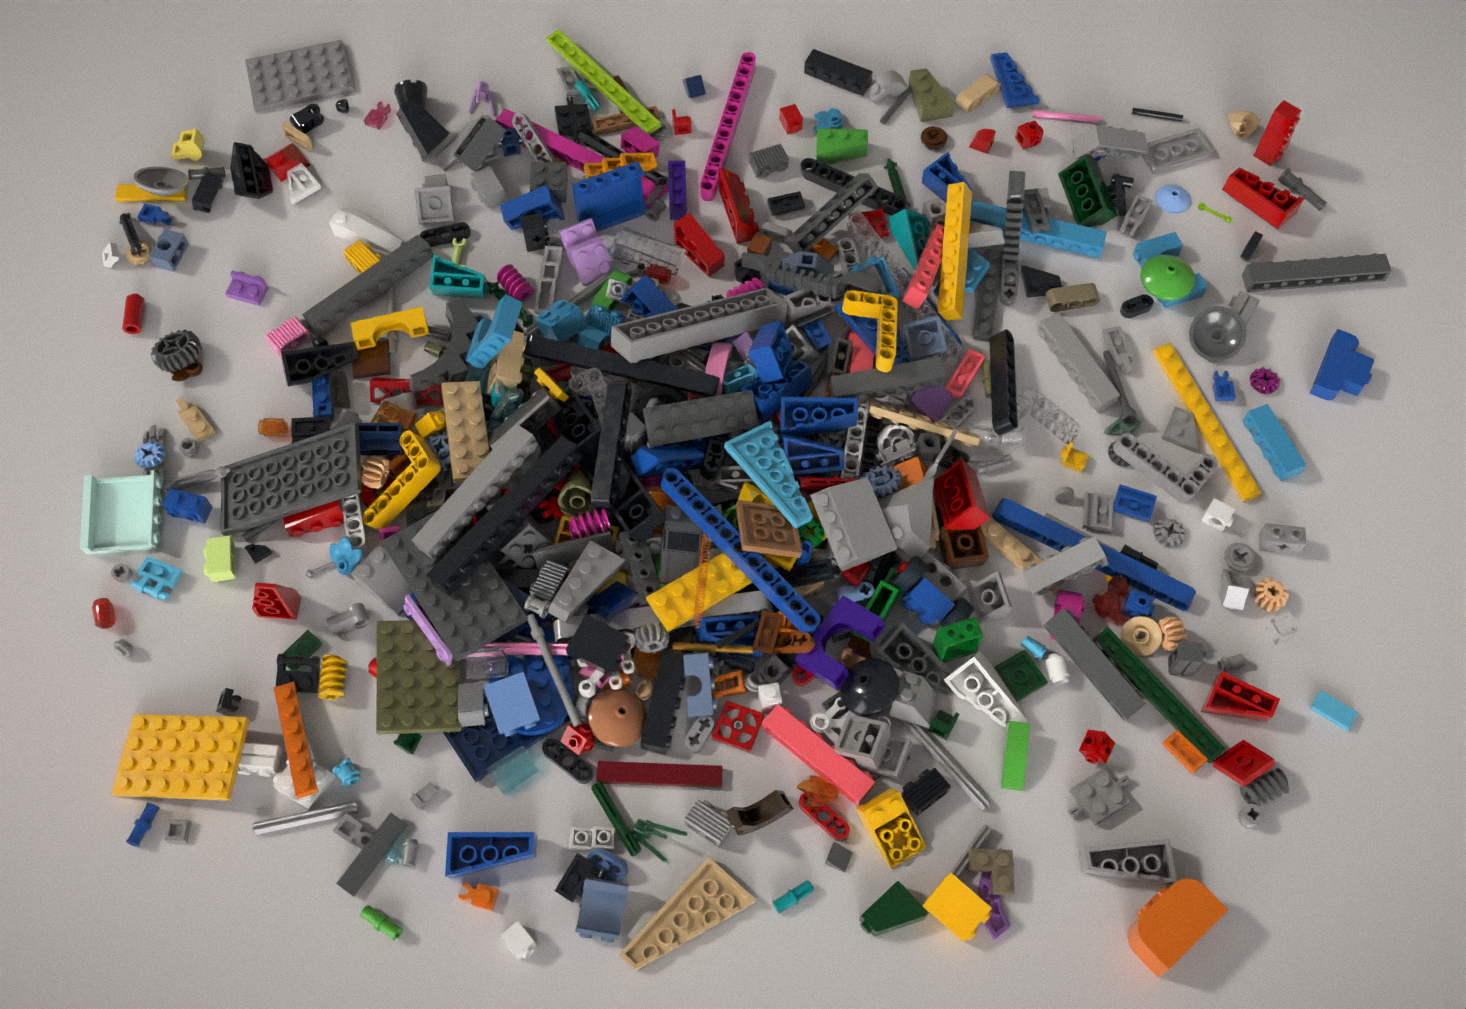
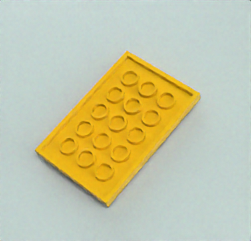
M133 714L111 794L126 797L231 800L250 719L247 717Z

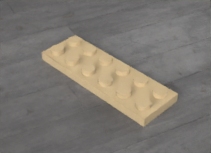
M480 381L442 383L441 386L453 483L464 482L490 453Z

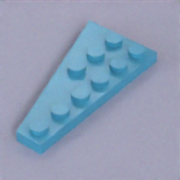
M771 421L725 442L724 448L795 529L811 521L812 513L805 498L802 497L799 491L800 486L793 477V471L784 450L780 448L777 434L773 432Z

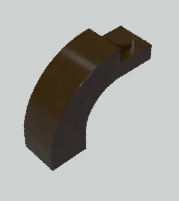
M775 790L750 806L742 808L732 807L726 812L728 814V821L738 835H745L773 823L794 808L784 791Z

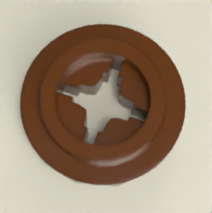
M932 126L924 129L920 138L921 143L925 144V148L940 149L941 146H945L948 136L943 129Z

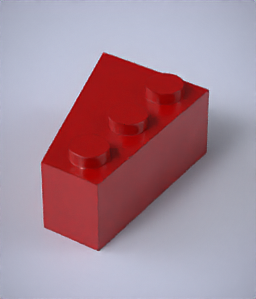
M690 212L673 224L675 246L708 277L725 266L723 251L717 247Z
M341 499L283 518L285 530L290 537H299L305 533L319 532L325 528L339 527L345 524Z

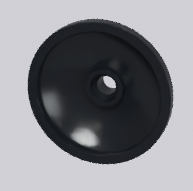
M869 658L852 665L848 669L850 675L839 688L841 701L849 711L860 716H872L881 713L893 703L899 691V677L895 669L888 662L877 658Z

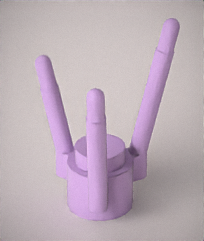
M480 81L476 83L469 113L472 112L475 101L479 102L480 99L488 97L492 115L495 116L492 91L489 90V85L486 82Z

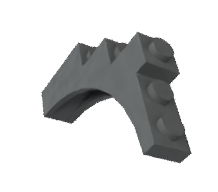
M463 299L446 303L445 316L452 332L450 344L435 363L424 370L410 375V389L412 392L441 385L445 382H467L468 368L465 364H468V362L465 360L478 321Z

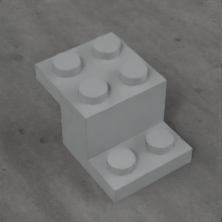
M847 714L834 751L835 754L855 758L859 769L862 771L899 780L912 741L908 738L891 735L886 722Z

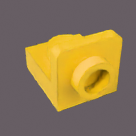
M1070 441L1068 447L1064 446L1060 457L1063 459L1060 465L1082 473L1089 454L1072 448L1074 443Z

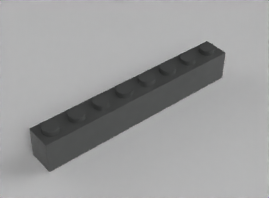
M418 235L407 241L302 315L308 326L318 336L329 331L432 259L433 252L429 243Z
M1374 253L1371 255L1348 257L1338 256L1335 258L1251 263L1246 265L1242 278L1247 292L1382 282L1386 281L1392 270L1386 254Z

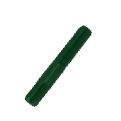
M600 781L593 784L591 790L632 857L638 855L641 852V847L604 785Z

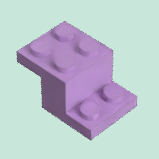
M591 218L558 231L568 260L576 268L582 285L600 278L605 273L611 274L614 271L604 239L598 236Z

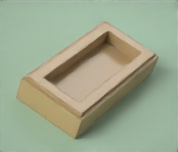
M286 121L281 124L287 138L306 151L310 152L313 149L310 137Z

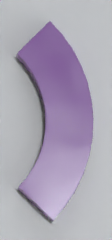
M982 872L978 886V896L992 908L989 911L992 915L984 925L990 936L995 940L1012 925L1003 912L1000 895L991 894L990 872Z

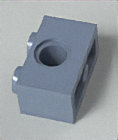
M164 229L163 233L158 237L156 245L150 251L149 257L155 267L174 272L189 243L183 233Z

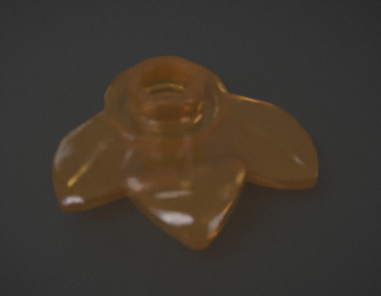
M810 775L809 780H804L797 785V789L809 795L806 803L807 806H824L826 803L833 802L839 794L836 786L827 783L820 776Z

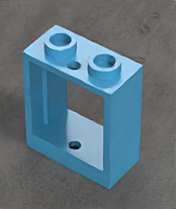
M876 255L866 259L867 263L863 265L858 263L851 267V271L847 272V274H850L852 271L862 272L875 265L887 291L884 295H890L895 298L900 296L883 256L878 258Z

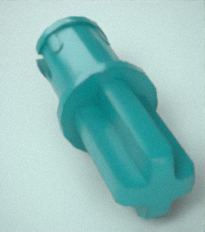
M583 79L575 83L574 87L581 94L582 100H585L594 112L599 110L601 107L600 103L593 95V91H590Z
M807 880L792 890L788 889L786 894L773 900L772 904L780 914L793 904L797 905L798 901L811 894L814 888Z

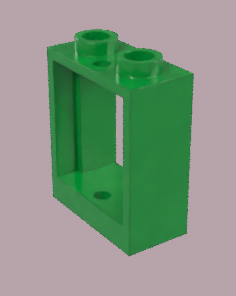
M976 617L937 628L932 649L943 663L977 652L983 633Z

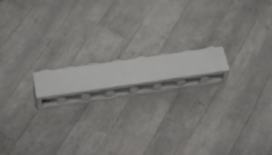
M516 424L414 536L412 542L416 547L434 561L441 556L448 545L458 537V534L464 527L470 524L472 518L484 508L489 499L495 496L498 489L510 479L514 471L535 451L538 443L534 435Z

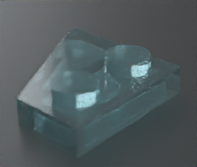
M521 388L502 394L487 423L489 431L498 428L504 423L506 417L518 410V407L523 403L524 392Z

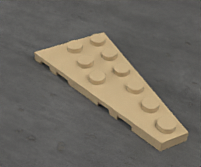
M876 397L869 400V413H872L871 416L874 418L882 419V417H885L894 424H908L907 427L913 430L921 428L926 430V433L944 435L943 438L947 440L956 428L958 432L953 441L955 439L960 440L963 445L969 447L973 445L978 446L980 442L978 434L958 427L950 429V426L945 422L936 421L934 423L930 417L904 407L896 409L895 405L888 401L877 402L875 401Z
M708 857L619 955L636 971L756 903L757 900Z

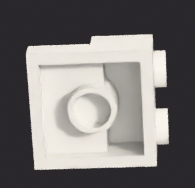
M287 759V767L283 772L280 771L275 775L273 787L284 796L310 811L336 776L312 760L319 793L297 799Z

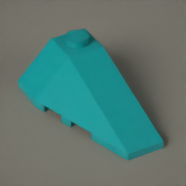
M904 209L889 217L890 228L915 271L927 243V237L930 236V230L926 215Z

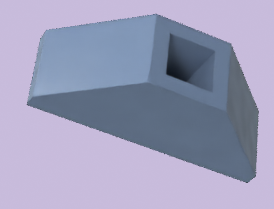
M799 251L784 258L782 262V267H784L785 263L790 264L789 270H792L793 266L798 267L797 274L800 273L801 269L806 270L805 276H808L810 271L815 272L814 278H817L820 272L824 274V279L829 273L833 274L834 265L818 253Z

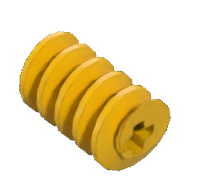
M324 655L322 657V670L320 672L322 677L320 678L321 685L319 686L320 693L318 697L322 700H335L345 695V692L340 689L345 688L346 684L340 681L347 679L345 675L341 674L347 672V669L342 666H346L348 661L337 655Z

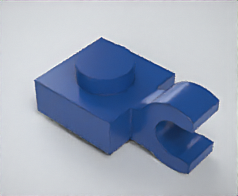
M144 204L137 216L139 221L156 224L158 220L165 225H170L173 220L168 218L169 213L162 211L161 207Z

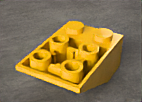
M890 788L855 808L865 829L891 869L927 848L899 791Z

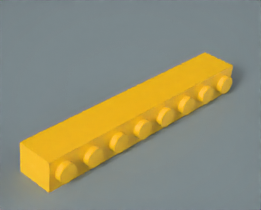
M965 182L949 184L947 190L938 312L946 321L963 319L972 191Z

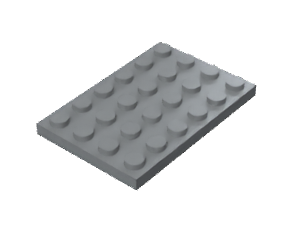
M343 40L245 60L255 112L354 92Z

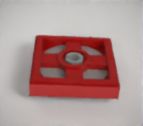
M726 700L712 739L751 753L765 714Z

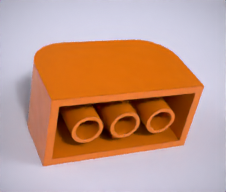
M1188 878L1178 880L1169 889L1164 886L1136 913L1138 918L1131 924L1128 931L1129 946L1138 958L1159 977L1169 970L1228 909L1201 882Z

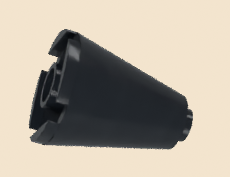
M404 80L395 85L394 94L399 107L412 96L425 109L428 89L424 82L416 80L415 83L411 82V80Z

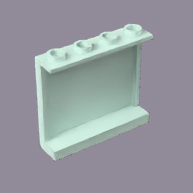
M151 470V475L96 479L93 475H84L80 549L86 554L158 549V543L161 540L159 532L161 514L159 513V507L162 505V497L160 495V488L163 487L162 477L154 470Z

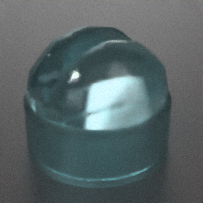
M392 846L384 856L383 861L390 865L399 864L398 859H402V853L399 849Z

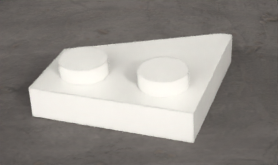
M302 163L287 171L290 200L293 205L321 189L318 181Z

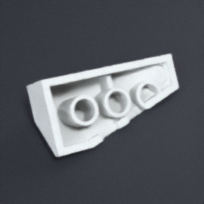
M350 207L337 209L329 222L335 236L352 242L361 240L364 244L368 243L371 248L388 254L404 244L403 240L368 214Z
M980 650L944 679L959 698L967 700L974 705V708L982 710L1006 728L1009 721L1022 723L1028 721V718L994 667Z

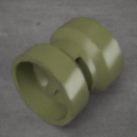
M523 364L520 372L522 373L521 383L523 387L527 386L529 389L535 370L527 364Z

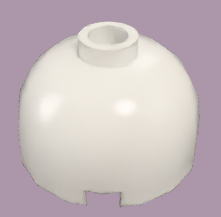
M892 424L884 427L879 433L877 446L879 451L891 446L893 452H896L897 449L894 444L905 439H911L914 445L911 449H914L916 444L914 443L915 436L909 428L903 425Z

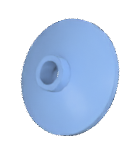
M1165 185L1156 193V203L1166 212L1180 213L1189 207L1190 196L1180 186Z

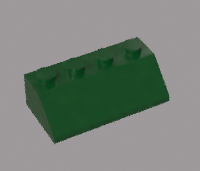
M1085 154L1058 173L1077 225L1086 227L1104 225L1118 215L1097 161Z

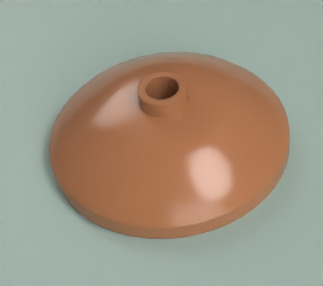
M611 688L601 691L593 698L587 710V721L597 739L609 746L627 747L636 743L642 737L647 712L638 697L627 690ZM618 710H622L624 714H620Z

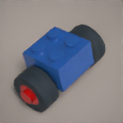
M915 555L898 568L899 572L894 577L893 583L906 592L900 599L903 602L902 605L908 611L915 612L921 623L924 625L928 624L929 626L939 623L944 627L969 619L974 611V606L965 598L960 597L953 603L925 577L921 579L928 565Z

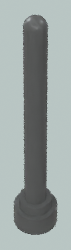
M1106 350L1103 352V356L1113 384L1120 394L1119 400L1123 408L1121 413L1122 420L1125 424L1133 423L1138 419L1136 410L1130 407L1111 353Z

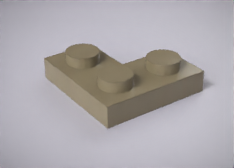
M970 848L968 850L969 872H990L991 894H1015L1013 850Z

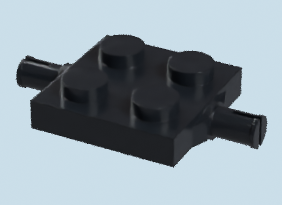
M570 96V100L569 97L566 98L567 105L554 106L558 134L561 136H572L573 142L576 143L577 139V144H580L579 132H592L588 104H574L573 97Z

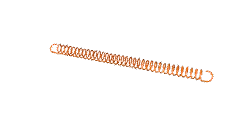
M702 537V546H703V545H709V544H705V543H704L706 540H704L703 537ZM701 546V555H702V554H708V553L702 552V549H703V548H702V546ZM702 566L699 567V574L704 572L700 569ZM698 585L696 590L697 593L702 591L705 594V590H699L698 587L700 586ZM696 593L695 601H703V603L696 604L695 602V609L703 608L704 600H699Z

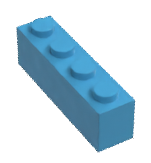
M1266 404L1248 411L1243 419L1244 426L1253 436L1255 444L1261 449L1263 457L1268 460L1273 473L1278 476L1280 481L1301 474L1306 467V463L1269 405Z

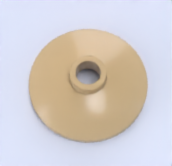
M1137 616L1129 619L1123 625L1121 641L1135 655L1146 656L1158 649L1162 641V632L1159 625L1153 619ZM1140 631L1145 633L1142 638L1137 637V633Z

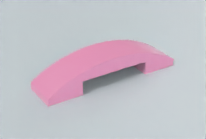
M714 342L708 357L705 373L720 378L715 396L722 395L723 380L733 347L731 343Z

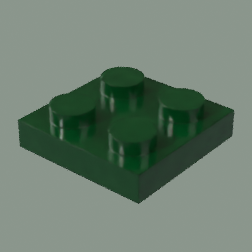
M1026 650L1019 652L994 667L1016 702L1048 684V681Z

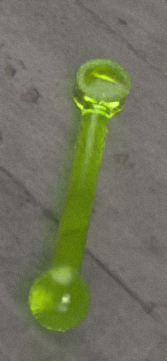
M1204 203L1198 205L1199 210H1206L1224 219L1227 223L1232 221L1230 216L1226 217L1206 207Z

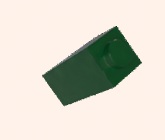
M897 881L860 916L859 921L861 922V928L867 934L871 933L875 937L923 921L927 918L929 912Z

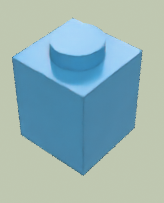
M588 325L578 333V345L600 350L605 347L608 334Z

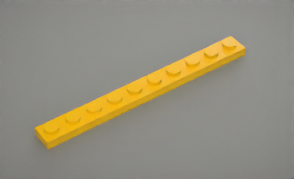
M1168 343L1154 348L1153 354L1188 412L1193 413L1195 424L1242 502L1259 497L1261 495L1260 489L1172 344Z

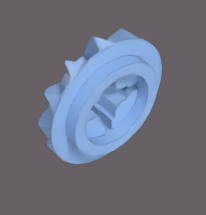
M150 440L148 443L143 442V445L137 447V451L134 453L135 462L142 468H154L164 460L166 452L165 448L158 441L153 442ZM151 451H152V453L154 454V456H153V455H148V456H147V455L145 454V452H151Z

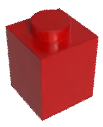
M796 104L780 108L779 120L785 132L789 134L802 130L803 117Z

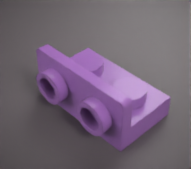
M231 271L230 275L233 280L225 293L227 298L260 306L268 291L265 280L260 276H251L244 272Z

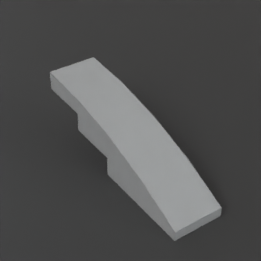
M545 246L540 277H538L535 313L548 310L556 301L563 247Z

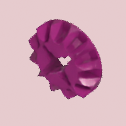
M1264 367L1255 369L1250 375L1251 386L1260 393H1273L1280 386V378L1277 377V373L1271 371V368L1268 370ZM1263 376L1269 380L1268 383L1262 380Z

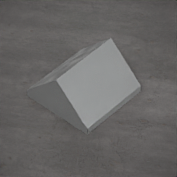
M996 571L967 587L978 623L982 624L1008 618L1012 606L1000 571Z

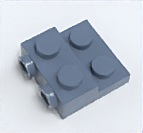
M929 315L924 317L923 320H909L906 324H903L905 339L912 360L947 353L939 316Z

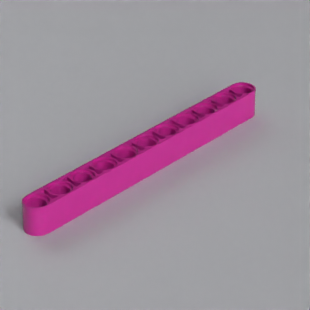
M745 52L741 56L700 182V196L704 201H712L716 196L719 187L718 168H725L754 77L756 56L751 52Z
M504 109L494 121L504 129L515 128L512 124V118L516 113ZM532 122L554 158L566 162V164L584 173L585 163H602V159L605 158ZM531 130L527 132L528 140L533 138ZM537 145L536 149L542 151L541 145ZM642 176L643 201H646L654 192L656 186L653 181Z

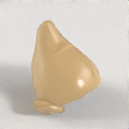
M1237 110L1227 114L1232 133L1240 139L1250 136L1259 127L1261 122L1254 113L1246 110Z

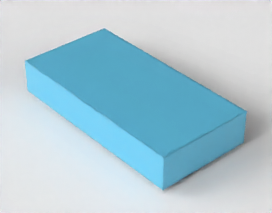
M1321 690L1310 706V709L1346 731L1350 729L1358 714L1357 711Z

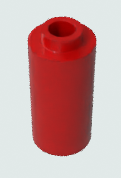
M134 293L126 297L122 330L128 334H139L142 329L145 299L139 294Z

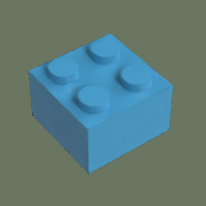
M563 299L556 301L551 308L542 311L534 319L543 337L565 342L589 325L580 307Z

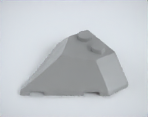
M934 478L877 499L896 546L911 558L916 555L922 559L931 546Z

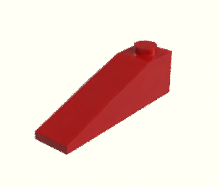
M256 582L252 610L257 617L297 620L301 597L297 590L278 584Z

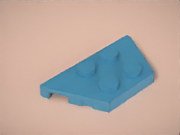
M968 248L965 293L974 292L990 268L989 262L973 248ZM940 282L933 291L935 296H939Z

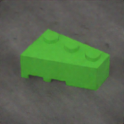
M817 128V161L824 164H835L839 160L846 159L848 161L867 156L868 130Z

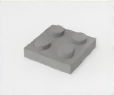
M450 186L415 188L419 224L454 221Z

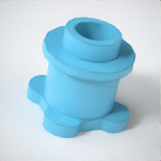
M346 758L332 770L336 777H340L343 786H352L359 780L360 771L355 770L350 758Z

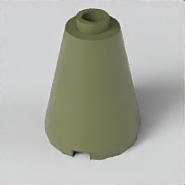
M575 468L570 471L558 495L560 510L568 517L574 516V518H578L579 514L583 516L586 515V512L591 514L595 510L591 504L592 484L583 469Z

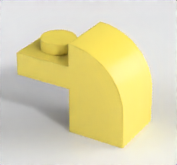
M197 129L181 131L179 142H174L171 157L174 160L190 158L193 162L198 161L202 156L205 143L204 137Z

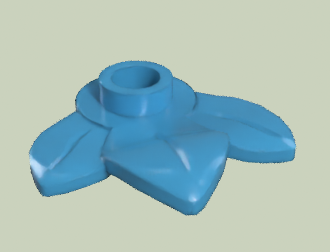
M831 108L828 112L820 111L816 113L814 117L819 123L814 127V131L817 132V128L842 129L844 119L840 116V111Z
M345 536L338 544L332 543L330 545V556L336 563L338 572L342 575H348L361 562L362 550L353 549L349 536Z

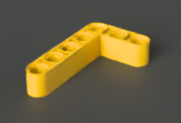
M849 290L845 293L842 311L848 315L878 319L876 368L881 372H890L896 356L897 299L890 295Z
M409 430L401 435L400 445L412 463L370 505L362 516L364 524L380 531V528H386L439 473L441 468L440 462L425 439Z

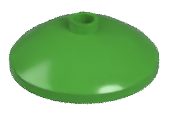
M1163 254L1151 257L1144 263L1140 273V279L1144 288L1151 295L1162 300L1173 301L1182 299L1192 291L1195 284V275L1190 265L1183 259L1173 255Z

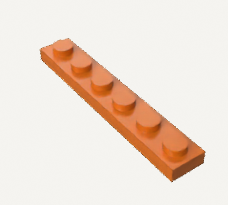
M293 681L273 687L295 795L299 799L319 793L296 685Z

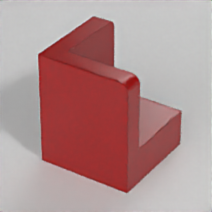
M672 109L675 135L692 133L690 117H676V111Z

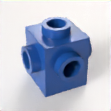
M1131 589L1121 613L1129 616L1130 619L1137 616H1148L1151 618L1155 606L1152 605L1155 598L1150 597L1145 592Z

